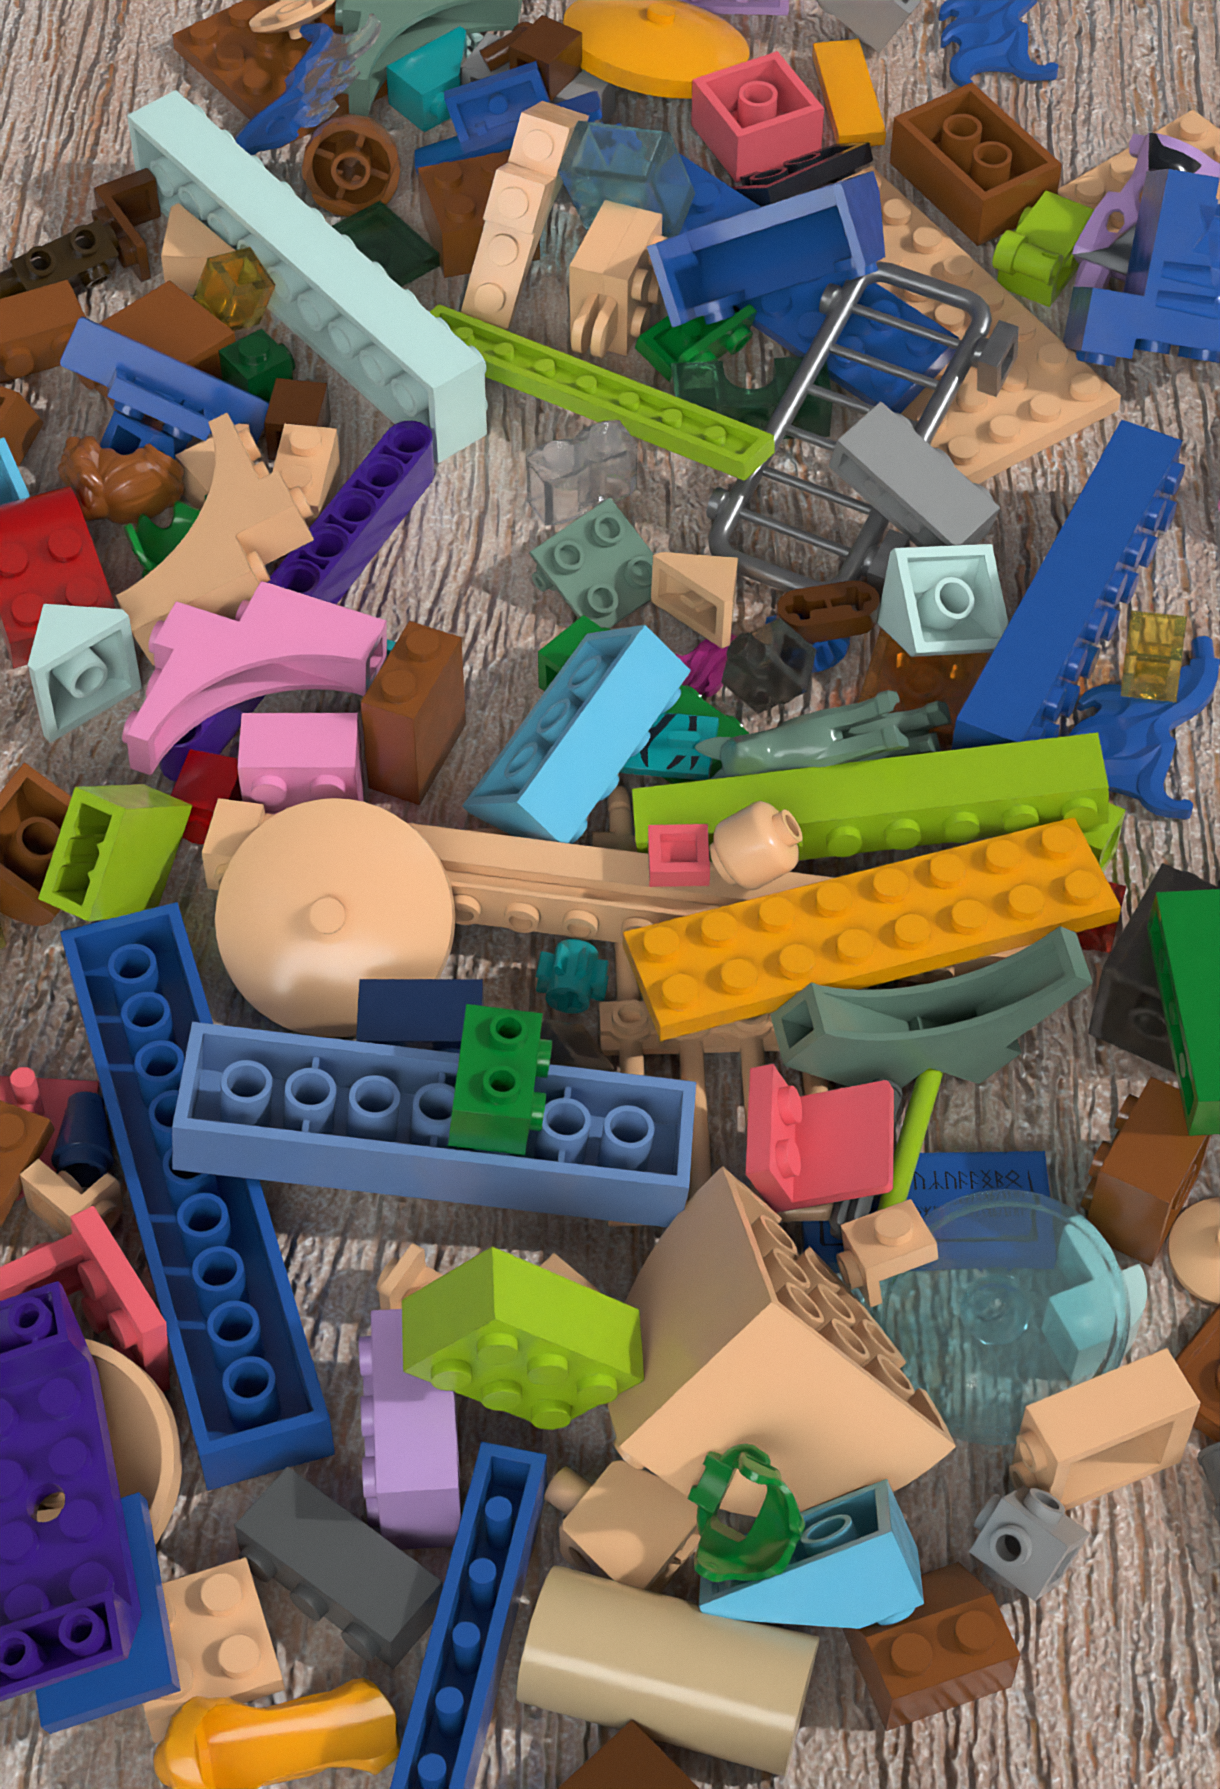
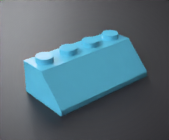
M646 625L586 634L463 803L462 807L475 817L511 836L573 844L586 830L588 822L585 819L597 802L605 799L616 788L619 782L617 774L630 757L639 753L649 741L650 733L648 731L658 716L669 710L681 695L679 687L691 670Z

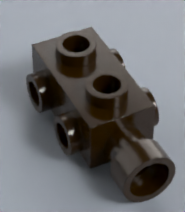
M98 219L90 224L77 226L72 232L45 245L35 246L27 253L10 260L8 268L0 271V299L67 279L72 289L82 284L85 289H91L102 284L112 276L110 271L113 270L119 256L117 252L120 250L119 241L114 230L107 222L102 224ZM84 236V237H82V238H80V239H78V240L75 241V239H76L77 237Z

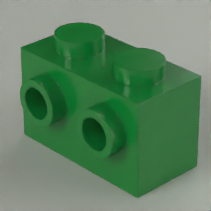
M466 1004L448 1146L525 1155L529 1130L541 1132L544 1118L546 1093L534 1092L535 1077L548 1078L552 1040L540 1039L543 1013Z

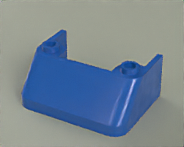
M874 171L719 220L647 246L671 326L682 325L700 316H704L706 325L721 321L735 315L733 305L834 272L846 271L848 280L878 271L876 261L886 256L880 191Z

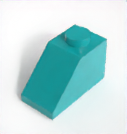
M459 26L386 66L389 105L424 133L451 118L444 100V91L462 86L461 66L467 60V35L463 27Z

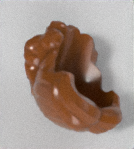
M73 436L66 440V446L63 449L64 454L61 457L57 470L62 482L73 489L85 521L107 519L121 525L137 524L142 513L148 516L149 519H152L161 514L165 509L173 508L174 502L180 501V497L184 494L185 487L182 483L184 475L183 466L172 457L157 450L150 443L146 444L143 448H137L132 454L120 455L111 448L102 449L94 436H86L82 439Z

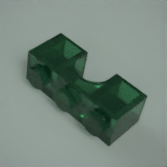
M804 357L774 358L773 380L768 385L757 389H745L732 384L724 374L723 361L671 363L670 395L764 431ZM825 361L813 384L831 390L827 361ZM807 394L791 425L822 437H830L833 402ZM785 435L783 439H796V438L791 437V436H788V435Z

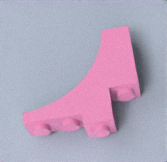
M263 581L258 585L250 601L245 599L241 602L235 620L176 601L166 620H159L151 632L149 652L154 653L155 670L149 679L146 699L139 711L133 710L129 714L123 728L122 741L128 746L130 769L152 775L167 752L191 729L214 714L252 698L284 691L309 689L335 690L364 696L387 656V621Z

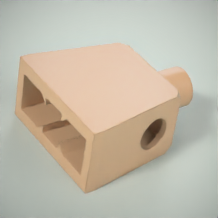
M624 1460L612 1461L594 1484H591L569 1467H563L554 1476L544 1494V1500L567 1515L559 1528V1551L580 1572L662 1593L695 1552L701 1538L696 1518L698 1505L688 1500L687 1495L669 1485L660 1477L643 1469L637 1470Z

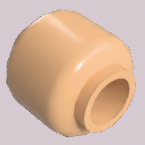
M756 801L723 819L715 827L714 842L710 844L709 851L715 868L730 885L738 883L743 888L756 890L790 872L797 865L799 859L797 843L801 842L803 837L796 819L789 811L784 809L779 812L769 803Z

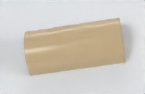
M554 1565L544 1581L530 1622L519 1668L516 1698L518 1702L617 1730H621L632 1720L652 1740L786 1777L820 1637L767 1622L739 1621L704 1614L701 1612L699 1604Z

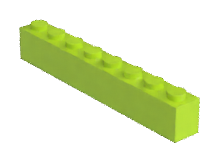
M1098 732L841 763L827 767H808L632 789L637 852L647 854L648 825L708 824L710 848V844L714 842L715 827L723 819L756 801L769 803L779 812L785 809L796 819L803 837L802 841L797 843L799 851L798 861L832 856L848 857L858 853L891 849L907 850L916 846L950 842L966 843L975 839L997 837L1068 818H1075L1080 829L1092 825L1109 824V785ZM709 851V861L713 862Z

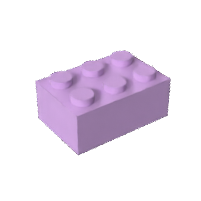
M402 1309L372 1310L371 1336L359 1337L361 1377L363 1376L364 1396L360 1397L362 1436L365 1440V1457H362V1478L368 1526H380L381 1536L400 1550L454 1546L462 1517L456 1392L437 1389L430 1382L403 1372Z

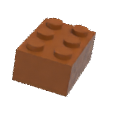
M973 82L894 117L889 163L976 246L1004 234L1006 230L1017 228L1024 209L1027 206L1034 207L1046 190L1058 194L1062 164Z

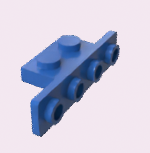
M534 61L444 91V100L457 136L416 149L414 156L417 175L418 168L479 157L490 153H500L512 148L521 112L541 101L551 103L537 62ZM592 91L554 104L588 115L586 129L591 127L596 120L603 117L598 91Z
M78 318L61 356L60 364L64 368L108 387L107 397L115 400L113 405L115 409L138 420H142L145 414L164 422L162 429L165 432L187 442H191L193 436L206 441L209 433L212 434L208 422L228 413L234 425L238 423L249 424L250 433L257 444L265 427L264 421L270 402L88 318Z

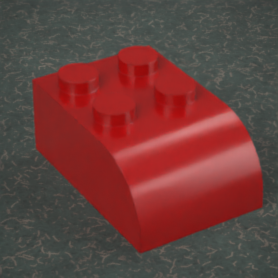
M71 486L0 505V631L13 669L28 665L43 604L116 609L82 510Z

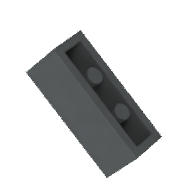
M288 1466L234 1524L240 1551L238 1558H247L251 1574L266 1583L273 1578L291 1591L289 1597L301 1612L314 1621H320L325 1617L342 1630L341 1637L344 1642L365 1660L372 1661L376 1656L394 1669L434 1622L443 1589V1581Z

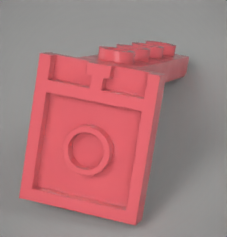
M94 1205L70 1216L72 1234L53 1243H40L28 1250L23 1257L0 1267V1301L59 1281L63 1286L66 1296L80 1290L85 1297L81 1299V1305L94 1332L99 1334L105 1331L114 1345L111 1347L112 1349L123 1354L142 1368L155 1381L162 1392L170 1389L166 1321Z

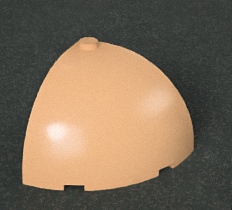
M722 1166L685 1205L684 1211L678 1213L665 1230L645 1261L626 1298L625 1304L640 1311L644 1381L622 1392L614 1401L608 1403L616 1435L614 1446L617 1452L633 1468L642 1470L646 1467L666 1483L688 1496L692 1486L698 1485L706 1468L702 1464L708 1452H716L723 1455L729 1448L737 1444H752L768 1454L771 1460L770 1465L780 1471L782 1480L793 1493L800 1512L885 1479L888 1480L893 1492L906 1486L931 1469L956 1447L933 1401L925 1390L918 1388L914 1391L911 1382L900 1370L907 1362L882 1328L841 1279L810 1246L800 1255L792 1239L778 1225L782 1218ZM737 1469L719 1509L757 1517L766 1497L767 1486L747 1479Z

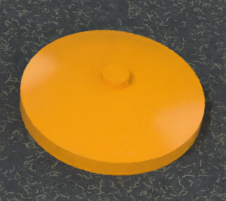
M577 0L568 7L563 17L562 24L582 32V69L610 84L642 94L666 98L692 99V79L746 62L749 59V47L746 40L731 24L703 8L680 0Z

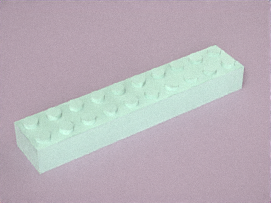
M177 90L127 115L135 170L139 171L148 168L155 177L160 211L169 218L170 207L177 203L181 204L236 250L241 258L244 288L394 424L413 420L428 426L432 432L433 456L437 463L444 461L487 435L486 364L481 353L475 347L467 346L451 331L448 324L442 318L434 317L419 303L416 296L410 290L402 289L387 275L384 268L378 262L369 260L356 248L353 241L347 235H341L329 225L319 210L314 207L310 208L295 195L287 182H280L265 168L257 156L248 154L236 143L233 136L227 130H221L207 118L199 105L191 104Z

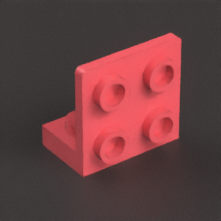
M774 1064L750 1068L745 1174L775 1213L889 1193L893 1189L894 1089L889 1081L882 1080L799 1096L797 1089L794 1086L787 1085Z

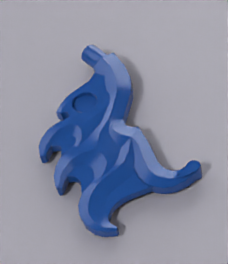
M1038 0L945 1L941 5L938 20L944 21L950 16L957 18L943 30L940 42L941 48L946 47L951 42L960 45L959 51L951 58L949 64V74L953 82L962 87L973 82L970 78L982 72L1013 73L1015 76L1029 81L1055 80L1059 65L1055 62L1038 65L1030 60L1028 55V25L1019 20Z
M1198 636L1191 641L1192 659L1189 665L1177 669L1143 668L1124 674V686L1103 684L1093 687L1082 695L1077 704V710L1084 711L1093 706L1099 711L1094 716L1088 717L1074 726L1069 736L1098 732L1109 791L1139 800L1146 810L1158 816L1187 820L1192 815L1193 802L1187 799L1173 800L1167 796L1164 791V781L1170 769L1176 746V740L1169 732L1199 714L1211 701L1216 688L1220 659L1215 658L1213 640L1208 636Z

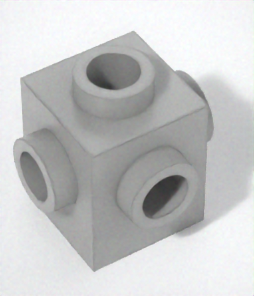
M1024 1485L1004 1497L995 1494L986 1503L974 1523V1527L980 1530L981 1533L969 1552L984 1563L983 1568L993 1580L1011 1589L1018 1588L1032 1600L1036 1601L1058 1586L1090 1532L1065 1515V1507L1053 1495L1038 1488H1027Z

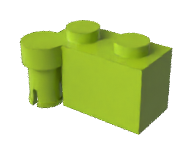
M1046 190L1034 207L1027 206L1024 209L1015 232L1006 230L1000 238L992 260L993 268L998 269L997 282L1007 291L1050 308L1080 266L1072 255L1073 249L1095 209Z

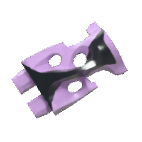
M1133 133L1129 142V153L1132 157L1137 158V163L1132 176L1120 193L1111 191L1106 193L1075 243L1072 255L1080 266L1077 271L1074 287L1106 289L1111 277L1126 281L1140 208V193L1143 191L1147 171L1173 169L1220 178V163L1214 161L1192 145L1173 137L1158 133H1148L1145 136ZM1113 212H1120L1124 216V225L1118 233L1107 230L1108 219Z

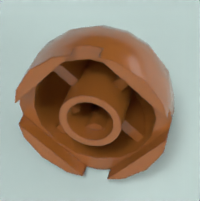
M350 113L332 117L317 127L305 146L302 175L307 187L312 192V198L319 206L334 215L355 218L364 216L362 211H372L378 206L379 210L389 202L397 190L401 162L395 140L383 125L370 117Z

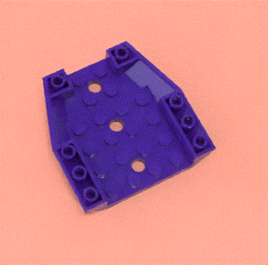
M59 1281L0 1301V1702L128 1659L142 1616L99 1374L64 1288ZM64 1493L65 1504L60 1514L50 1521L38 1522L37 1510L40 1503L50 1494Z

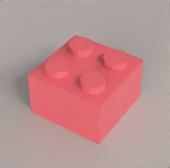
M778 51L692 79L691 126L736 183L741 181V176L756 171L763 172L783 167L784 161L821 149L824 107Z

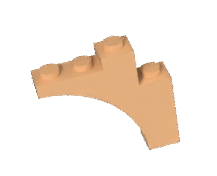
M541 101L521 112L508 162L496 169L483 217L486 221L461 313L507 330L512 326L521 292L545 223L565 178L574 164H576L589 118L588 115L545 101Z
M228 413L208 422L215 447V467L206 501L194 524L177 547L155 569L133 586L116 595L121 609L129 615L132 635L152 666L155 665L154 653L149 652L151 632L159 620H166L176 601L235 620L241 602L245 599L251 600L261 581L268 582L271 580L264 565L314 540L305 522V519L314 514L299 485L289 490L279 470L270 474L263 461L256 465L253 461L262 457L250 431L248 428H245L238 432Z

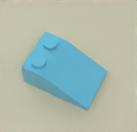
M887 1479L800 1512L805 1521V1530L796 1545L786 1570L782 1574L756 1581L725 1580L722 1582H713L700 1575L699 1608L701 1612L739 1621L861 1629L876 1622L879 1625L895 1624L911 1615L915 1607L924 1604L918 1548Z

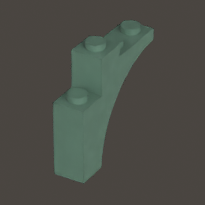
M336 0L335 25L343 26V46L347 47V60H351V64L342 65L340 92L349 96V114L369 115L372 102L378 90L387 79V65L459 26L466 30V35L487 31H512L520 21L523 0Z
M1059 926L1042 939L1001 961L957 977L933 983L894 989L856 990L822 986L811 982L770 1016L783 1065L849 1087L867 1084L868 1082L872 1083L874 1079L884 1078L893 1081L902 1089L928 1068L980 1084L1022 1053L1017 1038L1092 984L1093 981L1076 932Z

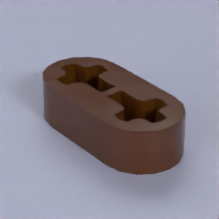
M843 581L786 592L777 603L776 630L786 641L795 644H809L868 633L877 623L880 604L879 594L874 587L862 581ZM851 605H855L858 611H854ZM797 614H802L805 620H800Z

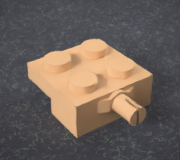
M246 1557L162 1583L181 1691L142 1703L154 1744L164 1740L171 1716L192 1697H229L244 1704L285 1690L281 1671Z

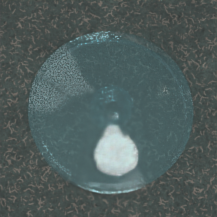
M1012 1189L989 1190L962 1196L945 1203L923 1217L925 1224L937 1242L938 1260L879 1281L882 1304L872 1307L871 1316L907 1362L900 1370L909 1379L914 1391L921 1388L928 1393L946 1424L951 1437L971 1443L984 1445L1017 1444L1016 1437L1019 1435L1027 1405L1119 1368L1128 1343L1131 1316L1129 1292L1121 1267L1109 1245L1098 1230L1081 1214L1058 1200L1038 1193Z

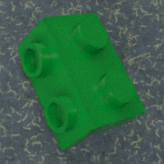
M749 304L738 313L734 310L735 315L707 325L704 316H700L682 325L672 327L669 316H666L638 337L635 349L677 390L692 378L696 381L703 379L711 372L718 359L725 353L729 352L731 355H734L742 350L753 336L750 328L757 310Z

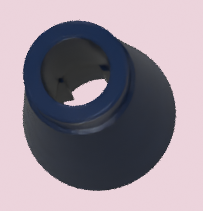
M77 1092L68 1098L67 1108L51 1156L52 1165L57 1169L56 1173L58 1174L60 1171L67 1172L81 1187H91L112 1168L114 1163L104 1109V1099L93 1092Z

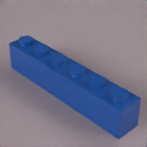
M481 1441L390 1789H474L545 1503L544 1494L548 1487L547 1454Z

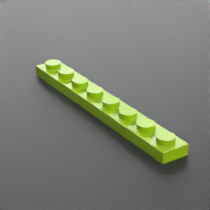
M438 304L430 311L434 317L442 318L448 324L451 331L467 346H473L481 353L486 364L485 377L743 481L751 476L775 453L774 435L443 305Z

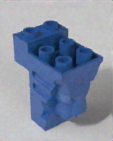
M1173 169L1146 172L1124 291L1117 292L1093 287L1073 286L1063 343H1065L1066 348L1076 350L1078 361L1115 367L1117 357L1132 359L1134 349L1169 355L1171 345L1179 346L1178 357L1220 363V217L1214 215L1218 204L1216 195L1219 177Z

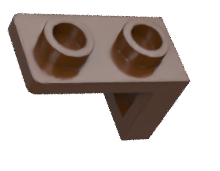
M144 168L94 187L97 209L92 210L93 222L98 219L102 224L107 222L114 230L120 248L117 251L119 254L118 261L122 267H130L141 282L151 279L146 244L134 227L161 217L156 179L148 168Z

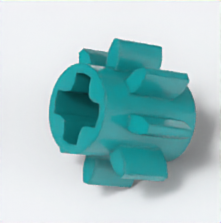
M577 939L563 940L556 945L554 954L541 951L535 975L538 978L536 992L546 993V1002L557 1011L569 1014L584 1012L589 1008L591 999L597 1001L605 1000L609 979L607 975L609 961L599 959L598 950L588 942Z

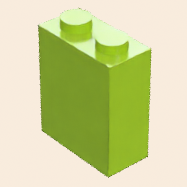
M144 784L75 787L38 899L88 922L111 919L159 907L193 805Z

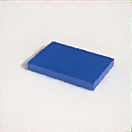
M139 1492L121 1498L142 1613L128 1659L35 1690L40 1725L49 1734L181 1691L148 1501Z

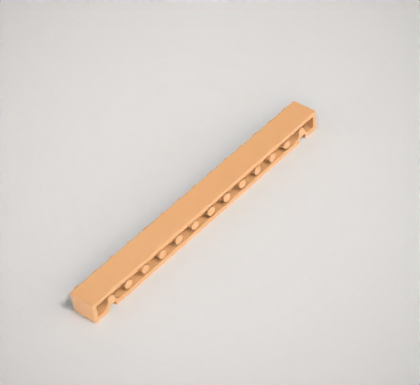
M218 798L201 853L207 889L219 890L224 872L239 846L251 832L274 815L265 813L264 804ZM408 823L425 838L441 860L452 888L455 903V923L460 925L479 924L509 928L520 933L540 932L568 936L582 941L593 939L623 943L624 931L833 878L788 872L759 889L750 890L741 887L738 883L735 885L727 883L718 873L713 862H710L709 886L649 887V860L647 853ZM1030 945L897 980L928 984L957 977L1001 961Z

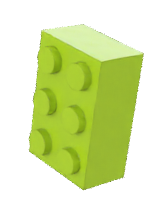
M493 1246L402 1300L403 1372L428 1381L437 1389L453 1391L479 1401L488 1409L505 1411L528 1420L537 1428L545 1430L563 1428L570 1424L572 1419L598 1405L614 1401L619 1394L644 1381L639 1309Z

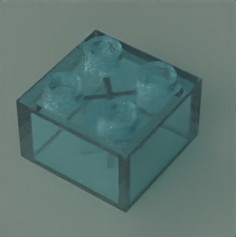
M578 121L558 169L559 175L586 230H589L604 200L662 214V236L670 238L680 234L695 196L694 188L671 133L665 131Z

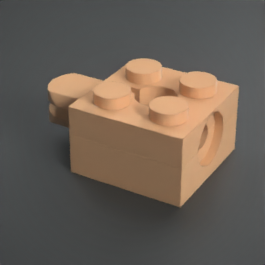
M604 200L569 265L570 341L574 352L584 354L590 346L593 357L603 359L607 351L627 356L636 337L647 331L650 310L653 304L660 305L663 300L647 249L649 245L668 239L662 236V214Z

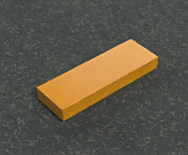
M859 39L813 43L812 58L836 144L869 142L870 146L885 145L886 129Z

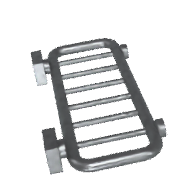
M876 262L878 271L851 280L847 278L842 288L832 283H829L825 288L820 300L819 312L827 316L764 431L774 435L775 453L785 435L833 452L836 441L791 425L807 394L863 414H867L875 407L813 384L827 357L832 353L935 390L919 421L908 419L915 432L928 444H931L971 366L978 368L977 391L997 397L1017 359L1019 327L999 320L988 339L986 337L990 330L992 318L990 308L981 296L968 289L893 263ZM882 282L962 309L969 314L971 322L962 340L862 306L857 304L867 286L872 283ZM851 313L956 349L939 381L835 343ZM775 453L745 481L737 478L730 492L717 487L712 493L706 511L707 517L714 519L708 536L709 550L712 556L738 558L737 574L784 592L843 581H859L861 575L867 577V583L878 592L881 603L890 552L894 548L910 547V536L889 529L881 546L878 547L877 545L890 522L871 504L768 467ZM762 477L770 478L869 515L852 548L745 509ZM742 518L843 556L846 560L835 578L821 582L739 552L732 548L729 538L739 519Z

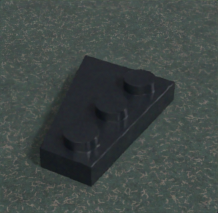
M870 143L833 144L784 161V168H775L763 172L756 171L741 176L742 186L730 187L760 207L821 188L822 184L826 182L836 183L856 173L855 169L873 161Z

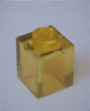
M251 247L207 258L192 298L231 330L237 331L260 324L276 284Z
M1131 611L1124 657L1121 696L1177 702L1187 616Z

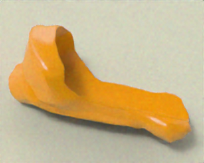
M366 1678L352 1679L331 1691L308 1695L263 1708L251 1707L229 1697L207 1698L195 1696L181 1705L171 1716L164 1740L158 1744L154 1753L153 1766L155 1774L161 1783L172 1789H258L261 1786L310 1777L327 1768L334 1767L354 1768L376 1776L399 1755L401 1740L398 1732V1719L395 1708L379 1686Z

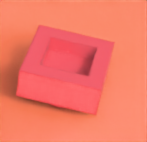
M708 824L648 825L649 887L709 886Z

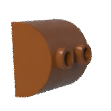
M25 762L0 792V912L21 923L44 926L51 923L61 910L38 898L72 797Z

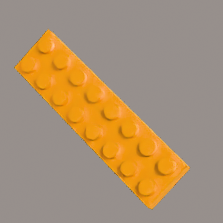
M1068 818L624 931L623 949L659 1040L664 1041L774 1012L811 982L822 986L859 990L1027 946L1042 939L1059 926L1074 932H1080L1118 922L1121 906L1076 819Z

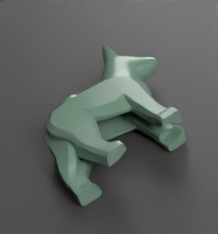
M887 690L879 692L876 697L863 702L819 710L794 717L783 722L780 726L766 731L732 738L714 737L699 742L695 749L705 756L721 760L722 768L711 778L717 779L939 752L940 746L937 733L928 734L929 729L951 724L952 721L948 705L941 701L928 703L922 708L910 711L888 713L893 711L894 706L900 700L897 692Z

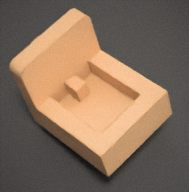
M911 1199L840 1225L844 1252L836 1254V1259L841 1276L849 1290L859 1288L869 1308L882 1304L879 1281L938 1260L937 1242Z

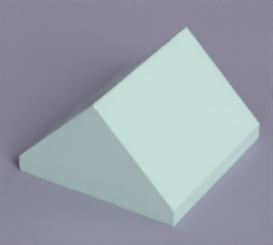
M992 544L894 548L889 555L877 624L911 657L993 652L1009 622Z
M43 604L28 668L43 735L51 743L142 689L130 619L123 609Z

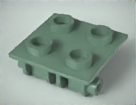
M610 497L529 552L530 556L537 563V571L532 574L535 586L542 592L548 589L552 591L557 590L578 618L585 615L600 627L610 629L651 600L654 554Z

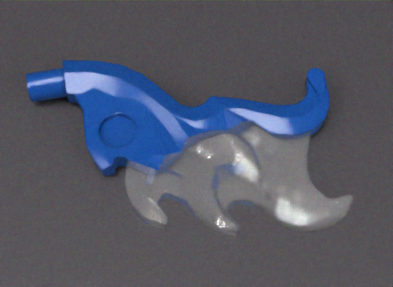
M373 13L369 14L367 24L359 31L348 35L335 34L325 23L303 25L299 32L308 42L312 41L309 49L286 77V89L282 95L254 115L234 137L236 143L248 154L255 155L260 151L280 148L290 143L299 136L297 131L301 127H314L327 120L339 107L332 98L343 92L361 74L355 65L350 66L367 52L377 40L382 28L378 18Z

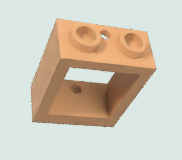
M1168 1348L1027 1405L1019 1435L1016 1437L1017 1444L1012 1464L1009 1466L1010 1478L1015 1490L1024 1485L1030 1489L1038 1488L1057 1498L1065 1507V1511L1180 1463L1201 1403Z

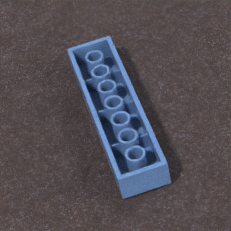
M192 1022L172 1125L173 1170L668 1228L678 1213L684 1211L689 1191L696 1082L549 1064L548 1078L535 1077L534 1092L546 1093L542 1131L529 1130L525 1155L448 1146L459 1053Z

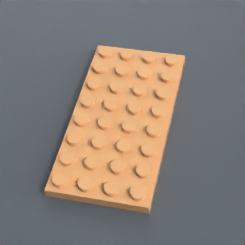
M872 165L842 179L845 180L874 171L880 191L886 256L876 262L893 263L968 289L981 296L989 306L992 318L990 330L986 337L988 339L999 320L1019 327L1017 359L997 397L977 391L978 368L971 366L930 444L933 448H939L951 458L954 467L972 483L979 484L1119 410L1121 395L1085 362L1078 361L1076 354L1071 349L1066 348L1065 343ZM877 282V284L958 336L959 340H962L971 322L967 312L902 288ZM948 364L934 379L941 380ZM925 387L901 414L908 419L918 422L935 390Z

